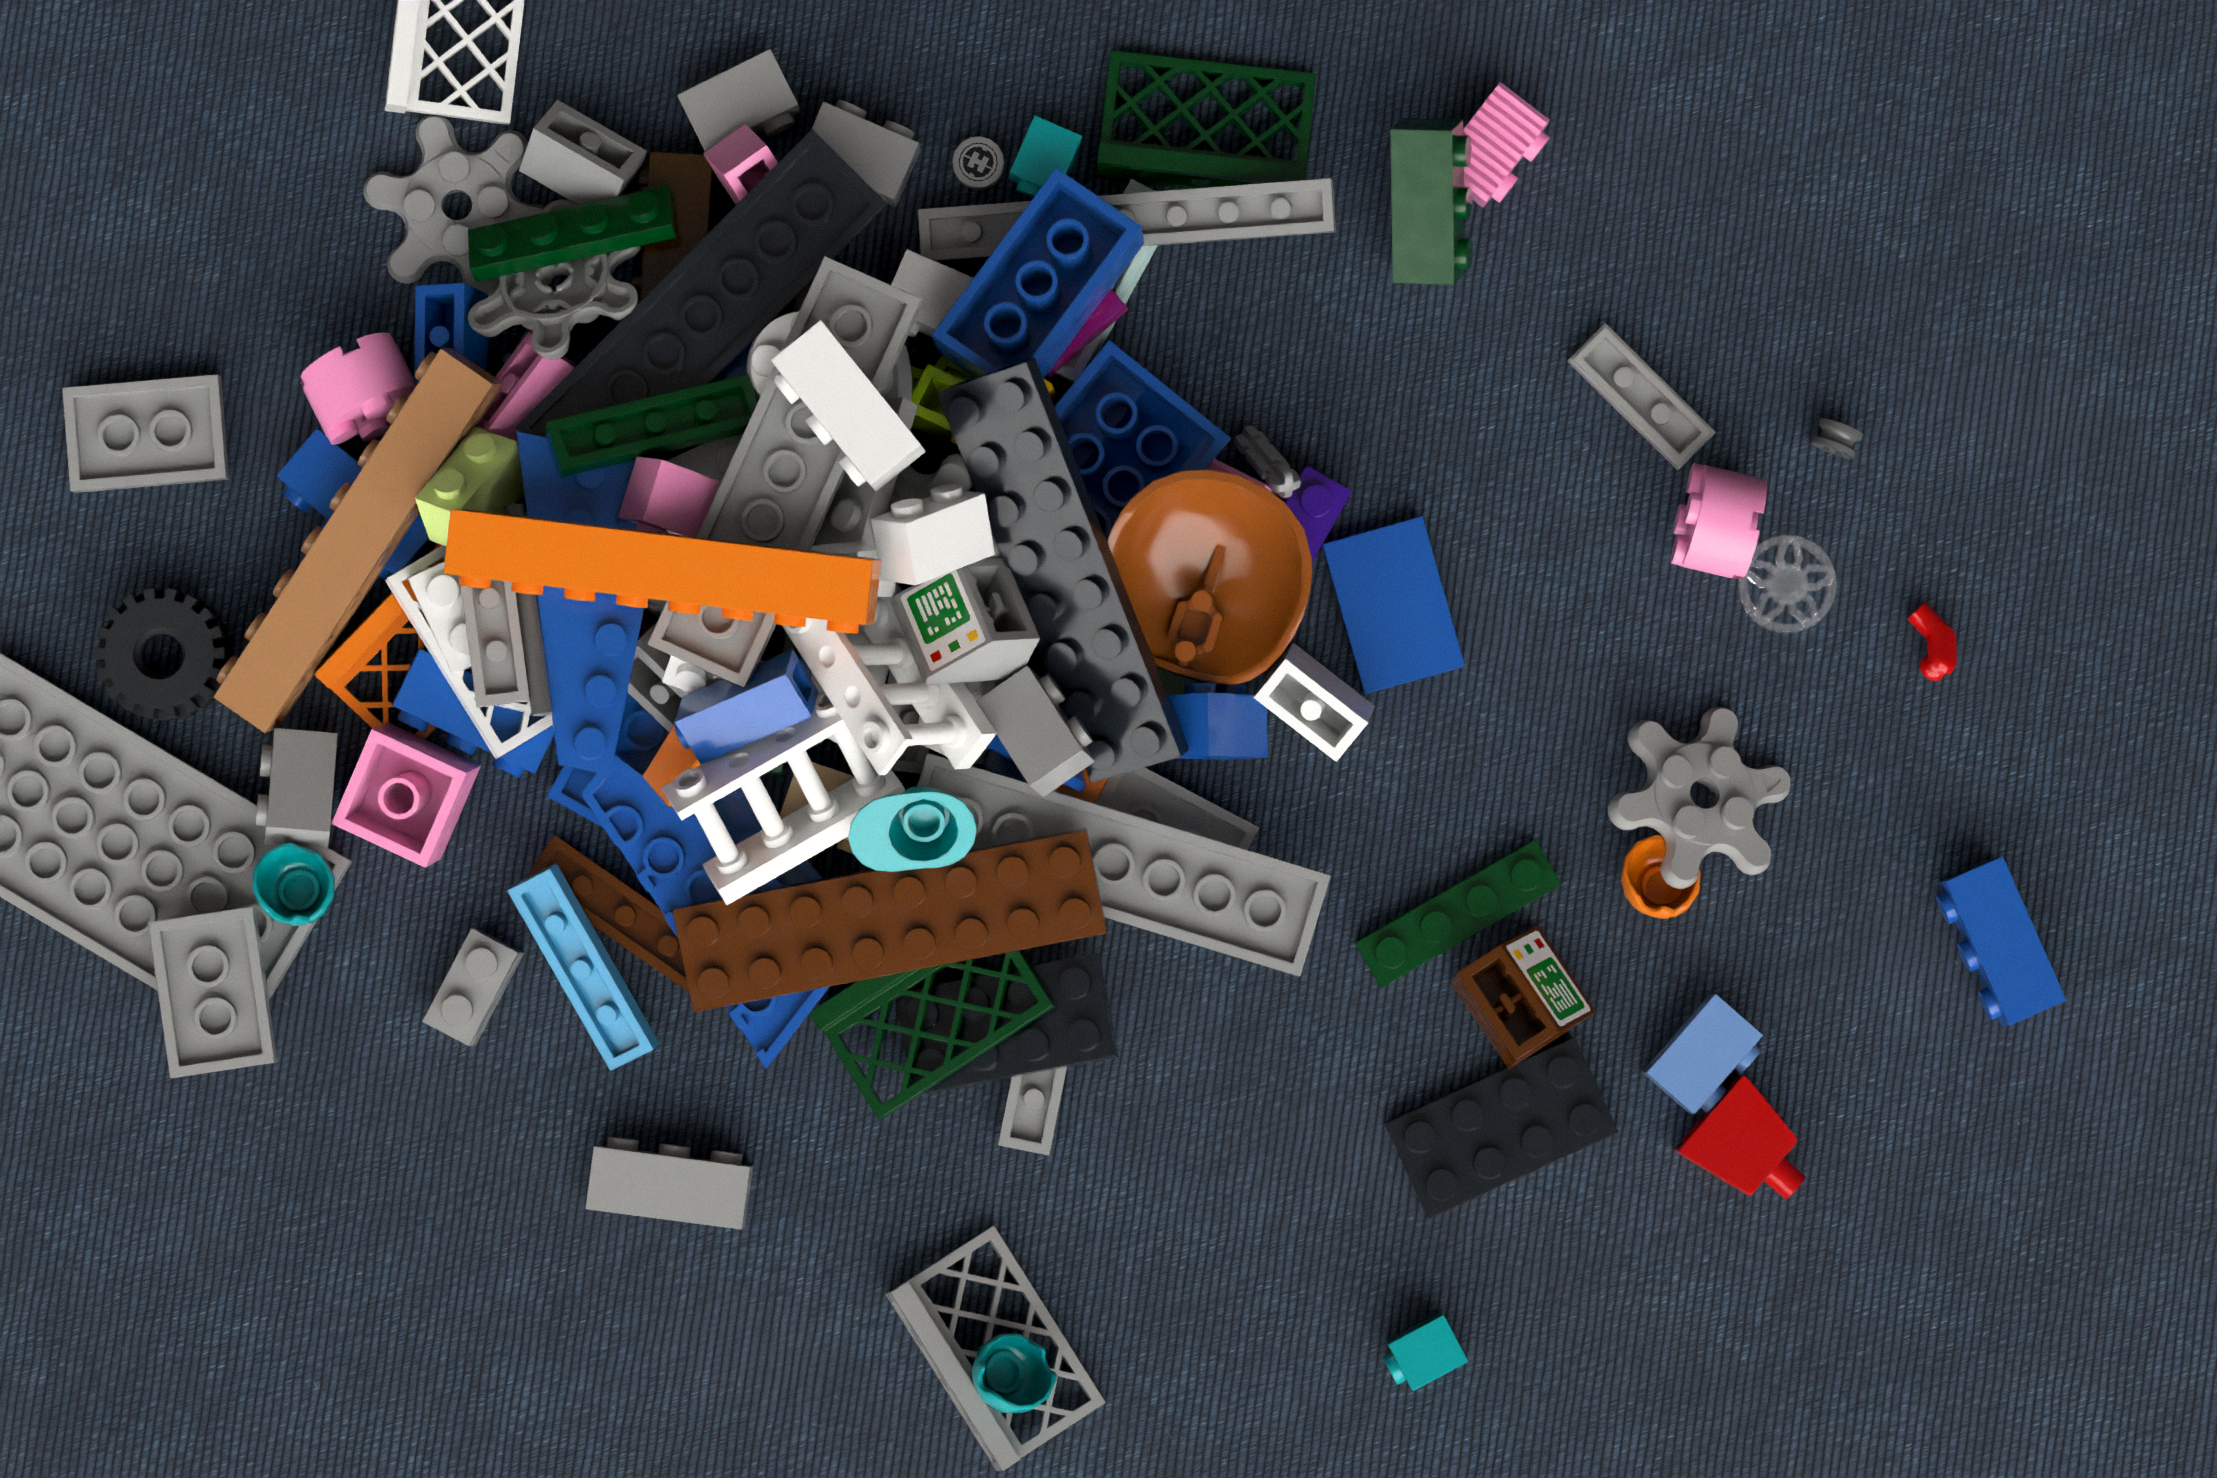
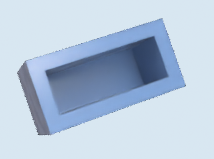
M1709 994L1645 1067L1642 1073L1688 1113L1695 1114L1699 1108L1707 1113L1727 1091L1721 1083L1735 1068L1739 1073H1742L1759 1055L1761 1049L1755 1044L1763 1035L1717 994Z

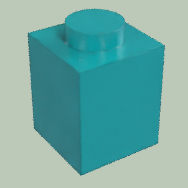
M1034 115L1010 170L1011 181L1018 183L1016 191L1033 199L1055 168L1069 176L1083 144L1082 136Z
M1441 1312L1385 1341L1391 1353L1382 1357L1396 1384L1407 1381L1412 1391L1468 1362L1446 1318Z

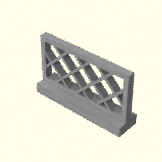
M995 1226L985 1230L885 1294L996 1471L1006 1470L1021 1460L1020 1458L1106 1403ZM988 1241L1001 1259L996 1280L968 1274L972 1252ZM963 1258L961 1272L946 1269ZM1006 1269L1016 1284L1003 1282ZM937 1274L959 1278L953 1308L932 1304L921 1284ZM966 1280L995 1287L988 1316L960 1310ZM1002 1288L1021 1292L1027 1300L1028 1308L1024 1324L996 1318ZM938 1312L951 1315L948 1328ZM1034 1313L1044 1329L1031 1326ZM958 1316L987 1323L982 1345L991 1339L995 1324L1023 1331L1022 1336L1028 1339L1030 1333L1048 1336L1056 1346L1051 1369L1057 1374L1056 1382L1049 1399L1045 1401L1044 1405L1040 1404L1034 1408V1410L1043 1411L1038 1434L1021 1444L1010 1427L1012 1413H1005L1003 1416L1001 1412L985 1403L978 1395L972 1379V1366L966 1356L976 1358L977 1352L960 1348L954 1339ZM1062 1357L1072 1373L1059 1370ZM1058 1377L1078 1381L1089 1400L1073 1411L1052 1407ZM1050 1413L1064 1416L1047 1427Z

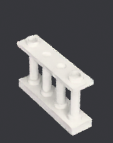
M897 582L895 595L902 592ZM877 597L874 623L861 625L872 644L852 645L845 633L826 630L827 620L806 618V627L782 625L878 775H886L908 746L939 744L955 770L969 769L997 734L963 682L924 684L891 605L892 597ZM886 664L898 684L878 685L866 666ZM912 704L924 723L904 725L892 705Z
M825 692L817 696L812 717L712 759L696 768L687 769L680 773L675 780L661 787L681 821L692 814H695L717 855L702 865L726 905L846 838L849 835L851 821L859 809L873 799L905 791L904 786L891 769L886 775L877 774ZM834 735L854 778L827 793L806 750ZM787 761L809 803L781 819L759 776ZM741 787L762 830L735 845L713 802Z

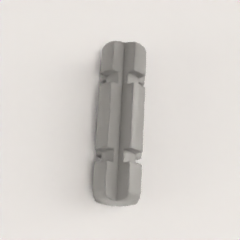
M1254 426L1243 427L1242 434L1235 436V447L1242 455L1245 454V459L1259 476L1265 479L1266 484L1273 492L1278 493L1281 498L1291 497L1293 490L1300 487V476L1294 469H1290L1289 463L1273 444H1269V440L1261 431H1258Z

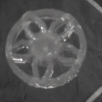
M1793 535L1773 537L1756 546L1745 577H1741V580L1738 579L1740 600L1748 615L1762 627L1779 633L1799 632L1818 623L1831 608L1837 588L1835 570L1827 554L1812 541ZM1789 544L1793 546L1794 563H1785L1784 560ZM1780 545L1775 556L1776 567L1770 561L1755 560L1763 551ZM1801 547L1811 552L1821 564H1808L1802 569L1800 566L1804 559ZM1750 568L1767 569L1770 573L1766 580H1762ZM1809 572H1825L1826 577L1816 583H1809L1807 574ZM1748 579L1758 588H1766V592L1760 595L1756 607L1749 596ZM1827 585L1825 599L1817 611L1814 598L1807 591H1817ZM1771 598L1777 603V607L1763 616L1761 613L1767 599ZM1802 599L1807 602L1811 615L1810 618L1797 609V602ZM1786 605L1788 606L1789 613L1800 623L1781 624L1771 620L1781 614Z

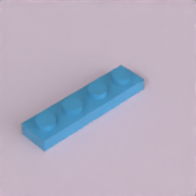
M557 863L509 888L507 892L609 1070L612 1071L654 1050L659 1041Z

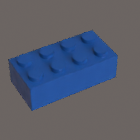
M1055 168L931 336L936 351L973 377H978L1035 357L1044 379L1144 245L1142 226Z

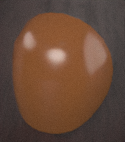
M1213 470L1180 471L1152 481L1135 495L1121 511L1111 529L1107 543L1157 667L1197 681L1237 685L1250 681L1265 672L1281 656L1294 637L1304 616L1310 595L1312 557L1302 525L1288 505L1265 487L1236 474Z

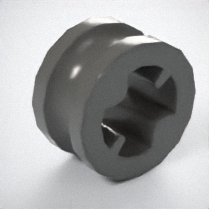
M1820 418L1817 425L1821 428V433L1819 436L1812 437L1811 444L1830 454L1846 459H1855L1857 452L1853 449V445L1856 441H1861L1864 434L1840 422Z

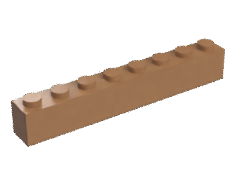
M441 348L437 354L431 351L421 362L414 376L420 380L409 398L402 395L393 405L386 418V421L391 424L381 441L373 439L365 448L358 460V465L362 467V470L352 485L346 482L337 491L329 505V508L334 513L324 528L317 526L309 534L301 548V552L306 554L297 570L289 569L281 577L273 591V595L278 599L267 615L261 612L254 619L244 636L250 642L239 658L233 655L226 662L217 676L216 681L222 685L213 698L264 733L273 731L274 728L281 726L420 512L415 497L470 431L478 425L504 385L503 382L453 348Z

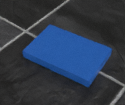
M1423 516L1322 544L1364 695L1465 667Z

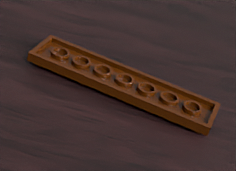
M1087 828L969 850L965 857L954 864L938 868L895 872L869 869L750 892L726 905L722 898L677 906L672 910L693 1012L1107 934Z

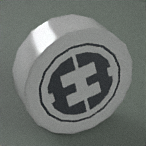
M981 136L971 137L961 142L955 150L952 160L954 173L959 182L965 187L974 190H984L995 185L1002 177L1004 170L1003 153L999 146L991 139Z

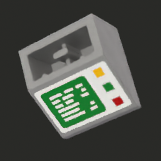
M1002 557L985 558L921 584L912 585L896 594L891 601L924 684L1007 680L1027 665L1040 640L1013 574L1005 566Z

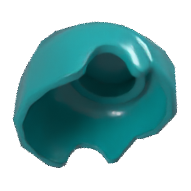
M289 842L264 852L253 869L252 890L259 906L269 917L277 922L288 925L304 926L324 916L334 899L335 877L326 860L318 852Z
M1018 1333L999 1334L980 1346L972 1367V1379L978 1395L985 1403L1002 1413H1024L1034 1409L1049 1399L1057 1377L1056 1372L1052 1371L1047 1364L1045 1348L1033 1341H1029L1028 1338Z

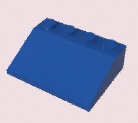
M1110 340L1054 406L1107 541L1121 511L1147 485L1154 480L1180 471L1206 470L1231 440L1227 434Z

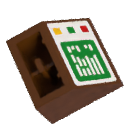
M1539 926L1500 944L1457 972L1451 982L1508 1069H1511L1596 1013Z

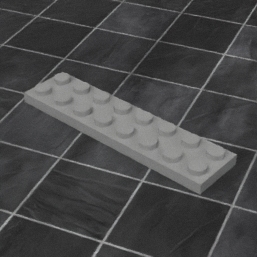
M824 256L781 351L821 320L877 391L882 394L923 301L919 297ZM775 366L697 537L810 551L846 473L838 463L846 454L834 439L826 445L821 442L805 422L813 414L801 398L791 404L773 382L772 378L780 373ZM667 601L648 645L731 683L745 687L756 671L777 625L773 623L774 614L754 611L753 621L722 618V607L701 605L700 614L668 611L669 601Z
M927 753L917 786L937 787L945 793H950L967 805L974 815L977 827L974 845L970 850L1087 828L1105 918L1295 976H1301L1331 877L1330 875L1052 791L1045 797H1042L1028 783L972 766L969 769L955 770L948 759Z

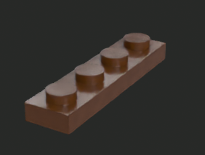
M554 835L525 878L557 863L593 926L689 992L679 940L663 917L664 914L660 908L566 841Z

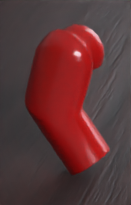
M1925 601L1908 616L1907 620L1927 640V655L1919 663L1920 671L1927 679L1939 681L1945 674L1950 675L1957 665V639L1954 630Z

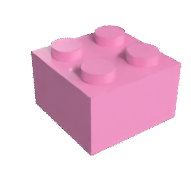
M386 722L371 729L331 824L426 868L441 860L481 765Z

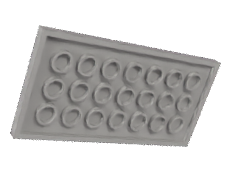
M0 652V897L157 991L148 922L255 907L268 999L270 1000L317 920L304 926H292L272 919L259 906L252 890L253 869L264 852L279 845L265 844L266 826L256 825L257 804ZM304 847L318 852L326 860L335 877L336 890L352 861L329 847L328 849Z

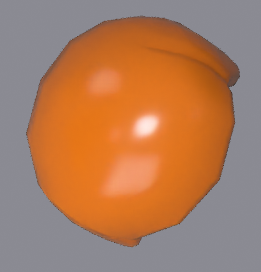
M1653 835L1637 841L1625 856L1621 885L1625 898L1639 912L1661 919L1677 917L1686 912L1698 896L1701 872L1699 870L1696 882L1687 888L1678 889L1668 885L1660 871L1661 862L1666 852L1665 840L1662 835Z

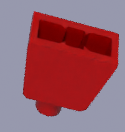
M1737 1074L1726 1087L1727 1091L1711 1110L1701 1116L1673 1150L1746 1195L1751 1196L1765 1182L1786 1200L1806 1178L1800 1170L1784 1158L1797 1143L1798 1139L1750 1080L1744 1075Z

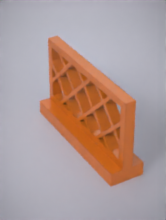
M437 544L430 552L436 550L442 545ZM445 558L431 565L430 568L444 562ZM409 581L402 582L413 601L418 602ZM392 592L314 673L327 688H330L372 728L389 722V708L394 707L391 705L392 701H388V671L408 670L411 665L387 664V642L395 634L417 633L414 627H403L409 619ZM418 635V648L424 650V643ZM381 650L382 664L366 665ZM359 671H382L383 701L361 702L345 686ZM368 708H383V722ZM429 723L426 732L418 730L415 735L426 739L436 726Z

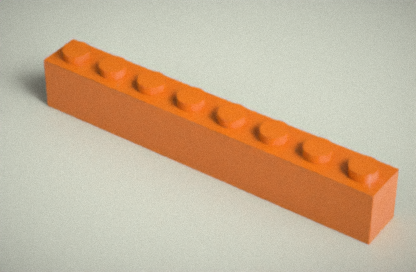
M450 509L444 574L460 575L459 585L491 589L492 579L512 582L511 592L543 595L544 586L564 588L563 598L595 601L596 592L616 594V604L622 606L648 608V600L657 599L669 601L668 611L700 614L701 605L722 607V618L753 621L755 611L774 614L773 623L778 625L806 627V618L827 620L826 630L858 634L859 624L868 625L873 624L875 621L882 559L470 509Z

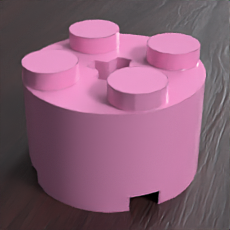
M375 333L358 338L356 341L360 349L343 353L339 346L315 360L302 372L300 376L302 382L300 383L331 445L345 442L358 434L364 442L382 436L390 427L386 418L393 405L402 395L409 398L415 389L414 377L390 333Z
M1693 463L1686 486V493H1689L1690 496L1687 505L1679 504L1674 520L1673 534L1677 536L1673 545L1670 563L1741 580V577H1745L1758 541L1760 530H1756L1759 513L1764 514L1767 480Z

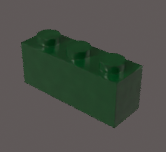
M1401 118L1390 129L1393 283L1455 285L1465 273V269L1471 268L1473 257L1471 238H1465L1464 218H1469L1472 210L1471 188L1464 187V167H1469L1471 161V138L1469 135H1463V120Z

